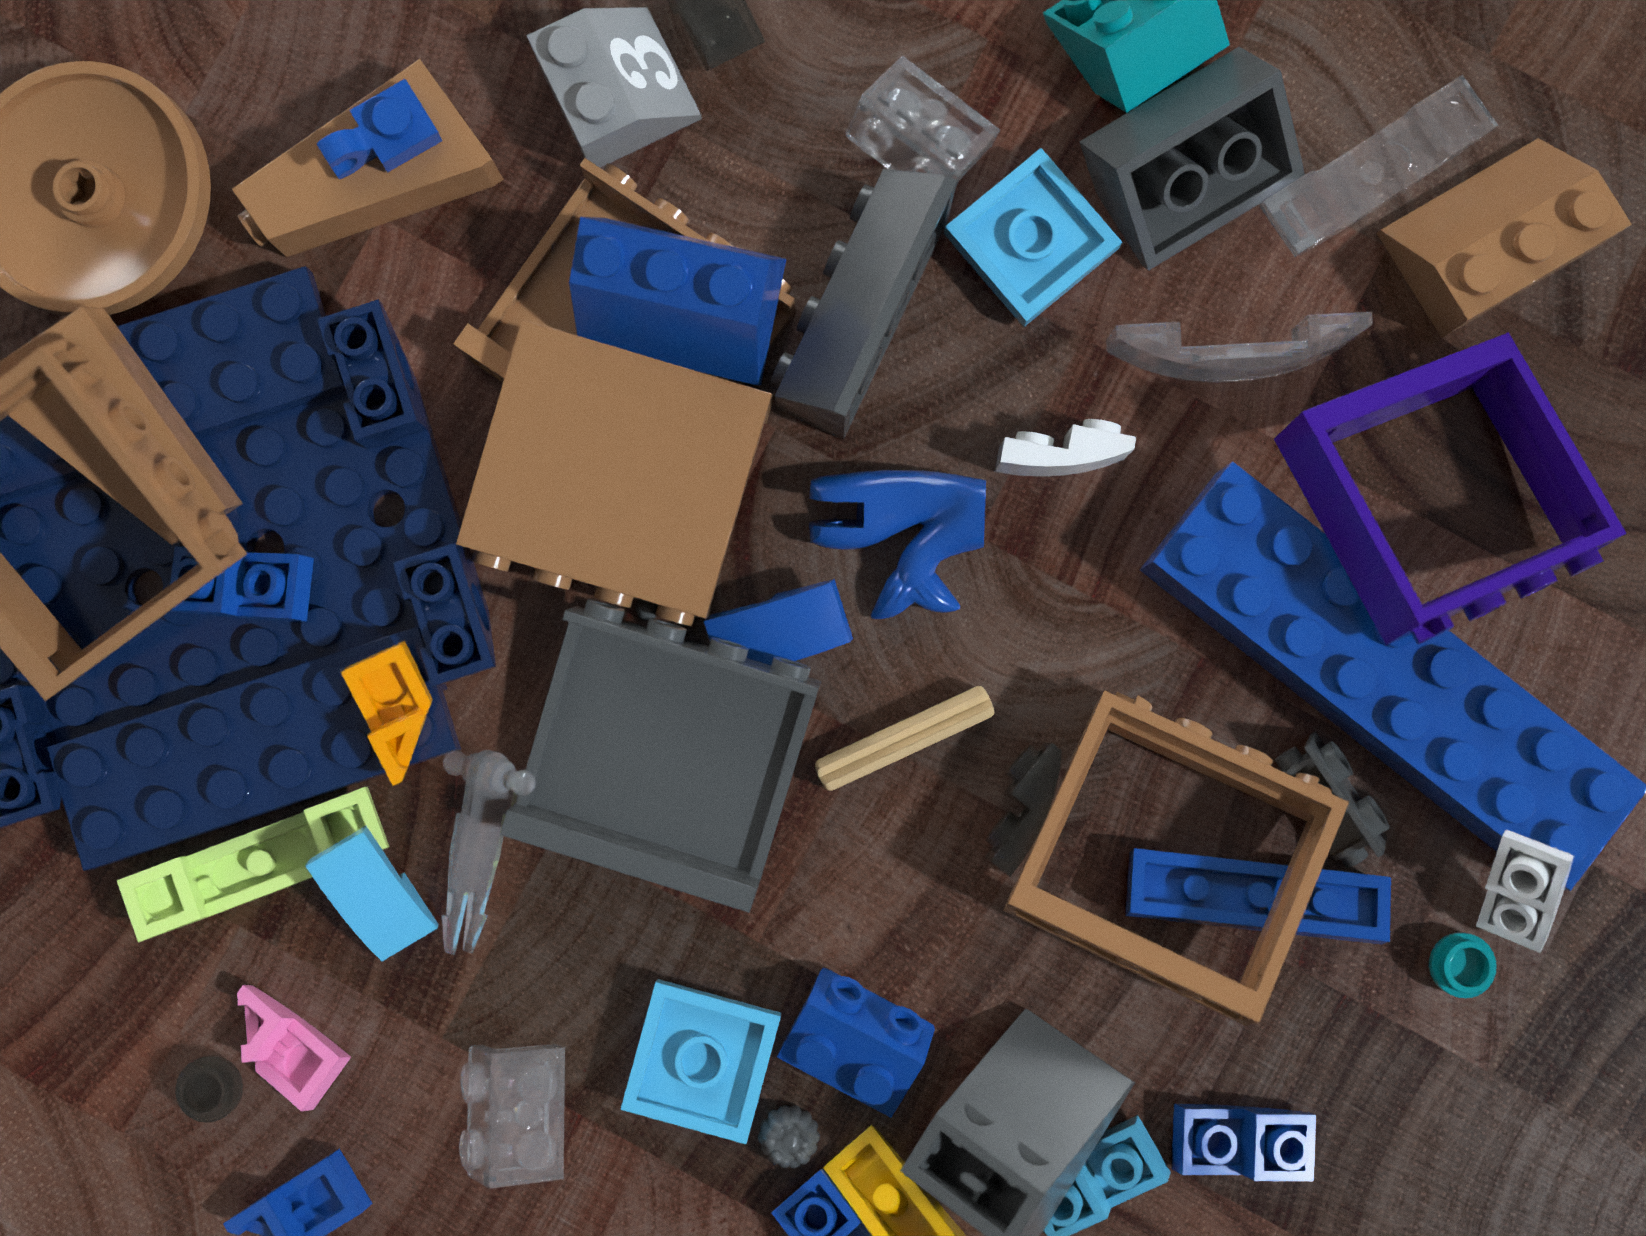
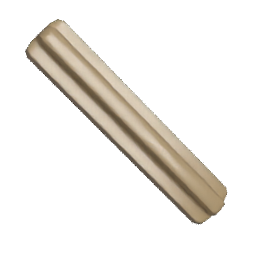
M976 686L818 759L815 763L816 772L823 787L827 791H833L991 718L994 715L993 704L986 690L982 686Z

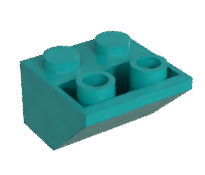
M1061 0L1043 12L1046 24L1094 93L1126 113L1230 45L1217 0Z

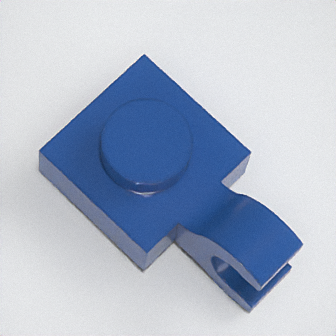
M403 79L349 110L359 127L335 131L322 138L316 144L337 178L342 179L353 174L363 165L377 157L388 173L442 142V139L407 80Z

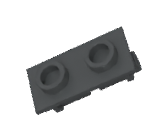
M1315 731L1310 734L1304 746L1307 751L1306 754L1301 755L1297 747H1293L1274 760L1280 771L1293 777L1296 776V773H1306L1320 778L1319 784L1332 789L1333 795L1349 802L1329 850L1330 856L1334 861L1341 859L1346 868L1353 867L1368 857L1369 854L1364 848L1368 844L1377 857L1384 854L1387 836L1384 832L1389 829L1388 821L1371 796L1368 795L1361 799L1348 780V777L1353 775L1352 768L1343 752L1333 741L1325 745Z

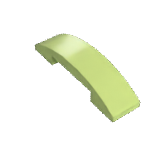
M368 787L360 788L307 808L300 814L189 856L178 857L117 880L137 941L141 942L313 878L305 867L309 859L364 826L368 827L382 850L389 848Z

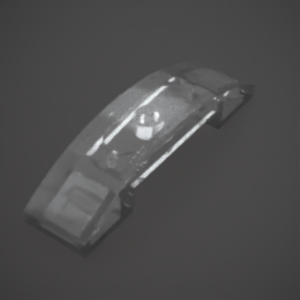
M1462 74L1415 104L1403 117L1315 172L1313 169L1263 201L1259 207L1296 258L1386 204L1493 131L1498 124Z
M1372 312L1307 315L1291 330L1292 341L1182 347L1180 322L1124 324L1114 327L1106 339L1107 352L1131 365L1160 375L1202 382H1239L1278 376L1318 362L1359 336L1373 324Z

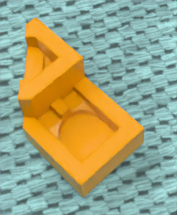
M405 640L344 668L341 672L371 730L367 737L393 786L402 782L433 701Z

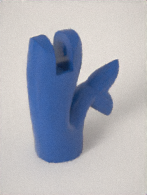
M922 470L858 471L819 476L810 480L809 498L812 500L833 503L857 502V520L823 519L809 522L810 542L829 549H860L877 544L914 525L923 524L924 526L903 550L898 560L897 568L888 577L871 613L872 619L894 617L914 603L933 612L948 613L960 609V604L935 573L938 564L948 557L984 548L986 480Z

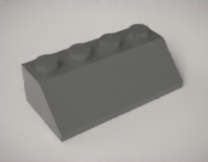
M883 169L874 188L867 184L862 187L850 215V219L857 222L848 244L841 240L836 242L825 265L823 275L831 278L821 300L814 296L809 298L796 328L804 336L795 355L784 352L772 375L769 386L777 390L774 396L776 409L844 440L947 224L957 180L942 174Z

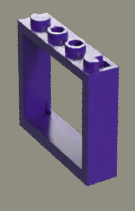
M1509 332L1302 411L1274 438L1276 445L1386 645L1411 634L1417 645L1426 642L1453 628L1454 624L1450 617L1464 611L1470 622L1505 605L1507 602L1502 594L1515 589L1520 599L1550 586L1558 581L1554 571L1563 567L1566 568L1570 577L1588 570L1604 561L1598 550L1627 534ZM1473 388L1562 544L1421 604L1333 443Z

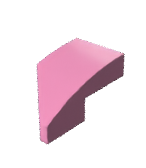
M242 985L237 992L238 1006L245 1007L247 1044L241 1045L242 1063L255 1062V1071L300 1111L314 1110L351 1056L311 1024L253 985Z

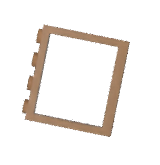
M73 336L38 347L0 378V421L52 381L199 564L87 647L81 649L0 552V648L45 701L81 677L247 555V552L238 542V535L232 524L223 515L214 512L195 489V482L189 470L180 461L166 453L150 433L151 427L145 415L135 405L122 398L106 378V370L100 359L87 347L80 345Z
M1104 690L1093 709L1003 911L1244 1026L1259 1023L1349 802L1333 795L1332 789L1319 784L1320 778L1306 773H1296V776L1293 777L1272 767L1273 760L1259 750L1244 745H1237L1235 749H1232L1212 740V732L1195 721L1186 718H1176L1175 722L1151 712V703L1140 696H1137L1134 700L1119 692L1114 695ZM1107 730L1307 821L1240 983L1037 888Z

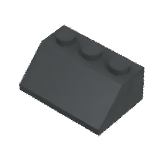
M1237 47L1079 141L1098 197L1141 265L1148 271L1305 177L1281 70L1241 47Z

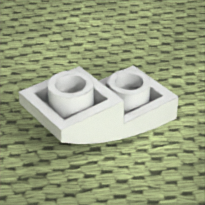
M1085 419L1083 426L1073 424L1064 437L1063 448L1054 447V438L1048 435L1020 431L1017 432L1016 439L1004 438L999 447L994 472L1039 477L1088 472L1124 460L1134 450L1136 437L1120 434V425L1099 419Z
M1506 829L1485 887L1488 891L1476 927L1541 953L1553 925L1574 855Z

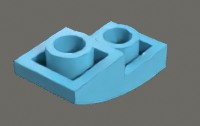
M367 826L362 827L312 857L305 866L346 923L381 961L386 960L438 928L439 924L405 872L400 875L397 873Z
M1138 1115L1104 1132L1045 1227L1044 1232L1047 1236H1070L1107 1219L1112 1207L1168 1182L1171 1171Z

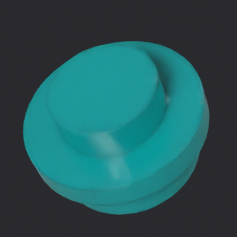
M1463 932L1452 933L1441 938L1431 951L1429 958L1431 977L1435 984L1449 995L1458 998L1476 997L1490 987L1496 975L1495 955L1490 946L1478 936Z

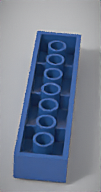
M1233 461L1212 477L1140 568L1143 574L1496 852L1507 829L1574 855L1564 890L1571 891L1646 793V784L1451 631L1448 630L1418 645L1412 634L1386 645L1326 534Z

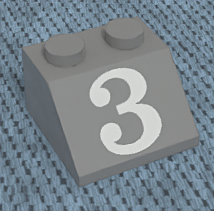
M648 7L583 8L526 35L538 65L584 158L599 168L702 119Z

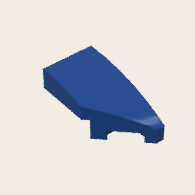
M339 1148L223 1223L227 1232L238 1236L245 1231L261 1236H325L360 1215L373 1203Z

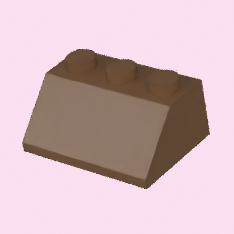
M1538 138L1381 229L1377 235L1437 332L1443 338L1599 247L1632 224L1598 170Z

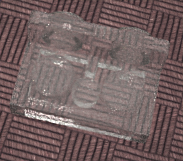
M902 55L861 95L846 130V136L866 154L873 157L889 170L947 175L957 180V187L960 179L991 148L1000 129Z

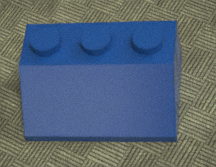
M580 217L569 279L577 336L694 371L759 386L762 383L786 259L608 218Z

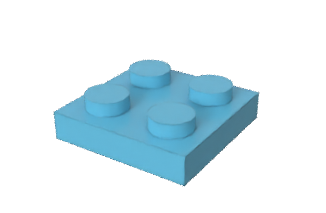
M1042 148L947 224L944 229V235L1023 327L1115 253L1122 244L1119 237Z
M657 979L620 1110L747 1144L781 1013Z

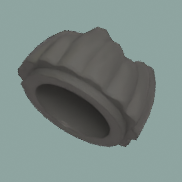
M781 1105L778 1110L768 1112L767 1119L760 1123L761 1131L758 1134V1140L762 1144L761 1151L773 1165L778 1164L781 1168H798L800 1164L805 1165L808 1163L811 1155L816 1153L818 1149L817 1143L820 1140V1134L817 1131V1121L812 1119L810 1112L802 1111L797 1105L791 1107Z

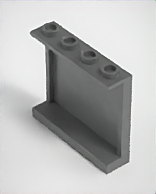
M587 599L585 608L576 606L565 610L563 620L569 622L517 801L506 811L500 835L750 913L821 681L809 677L811 667L790 659L774 657L772 665L748 659L746 657L749 648L735 642L711 638L710 645L706 646L684 639L687 629L670 622L650 618L647 627L622 620L625 610L605 602Z

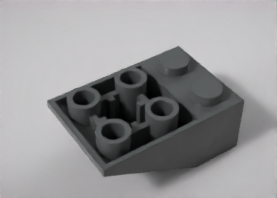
M1025 1008L936 1113L900 1171L984 1236H1040L1135 1082Z

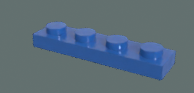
M1134 848L1129 852L1125 916L1262 931L1289 865ZM1322 869L1295 935L1381 945L1390 942L1391 877Z

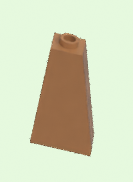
M419 59L232 188V190L245 207V210L239 213L237 217L256 243L262 247L267 242H270L284 256L289 257L494 187L504 179L490 155ZM406 79L438 130L442 142L388 173L377 157L363 165L353 174L338 179L316 143L335 131L359 127L349 110L401 80Z
M80 307L0 361L1 378L38 347L73 336L80 345L87 347L100 359L106 370V378L122 398L135 405L145 415L151 427L150 433L166 453L180 461L189 470L195 482V489L214 512L223 515L232 524L227 514L242 505V501L104 308ZM52 381L8 415L168 543L173 545L181 542Z

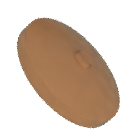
M74 61L48 66L26 75L1 92L0 287L21 301L62 316H68L82 306L104 308L108 315H112L138 306L164 289L180 273L194 253L203 234L210 206L211 181L207 155L201 138L186 113L173 99L140 75L122 67L94 61Z

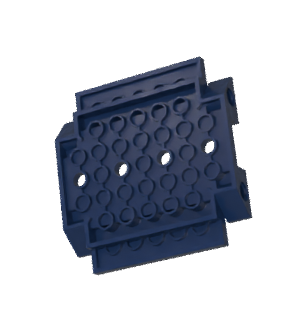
M306 266L117 326L243 504L228 513L227 517L232 522V526L238 535V542L246 552L254 553L256 542L261 536L269 532H277L284 542L283 554L308 556L314 558L307 622L169 611L46 701L0 648V829L59 810L62 797L83 871L94 870L386 774L367 737L371 730L341 674L344 668L405 640L433 699L409 766L461 749L443 692L448 690L446 683L496 667L489 609L474 562L471 561L470 549L456 545L462 525L416 377L383 304L378 299L326 316L314 275ZM7 415L0 421V552L77 645L84 649L142 606L135 595V585L141 575L149 571H155L162 579L163 590L170 585L175 546H185L182 542L173 545L168 543ZM386 494H399L405 503L403 518L394 526L380 527L374 518L376 502Z

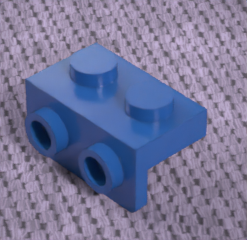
M822 968L805 1004L783 1041L777 1058L892 1118L924 1066L935 1027L930 1022L920 1018L911 1009L895 1005L863 988L854 979L841 976L827 968Z

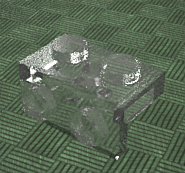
M557 1044L493 1049L485 1045L470 1046L468 1063L463 1065L460 1075L461 1094L464 1102L468 1104L467 1130H463L460 1136L459 1155L464 1170L467 1171L468 1177L489 1189L564 1179L565 1047Z

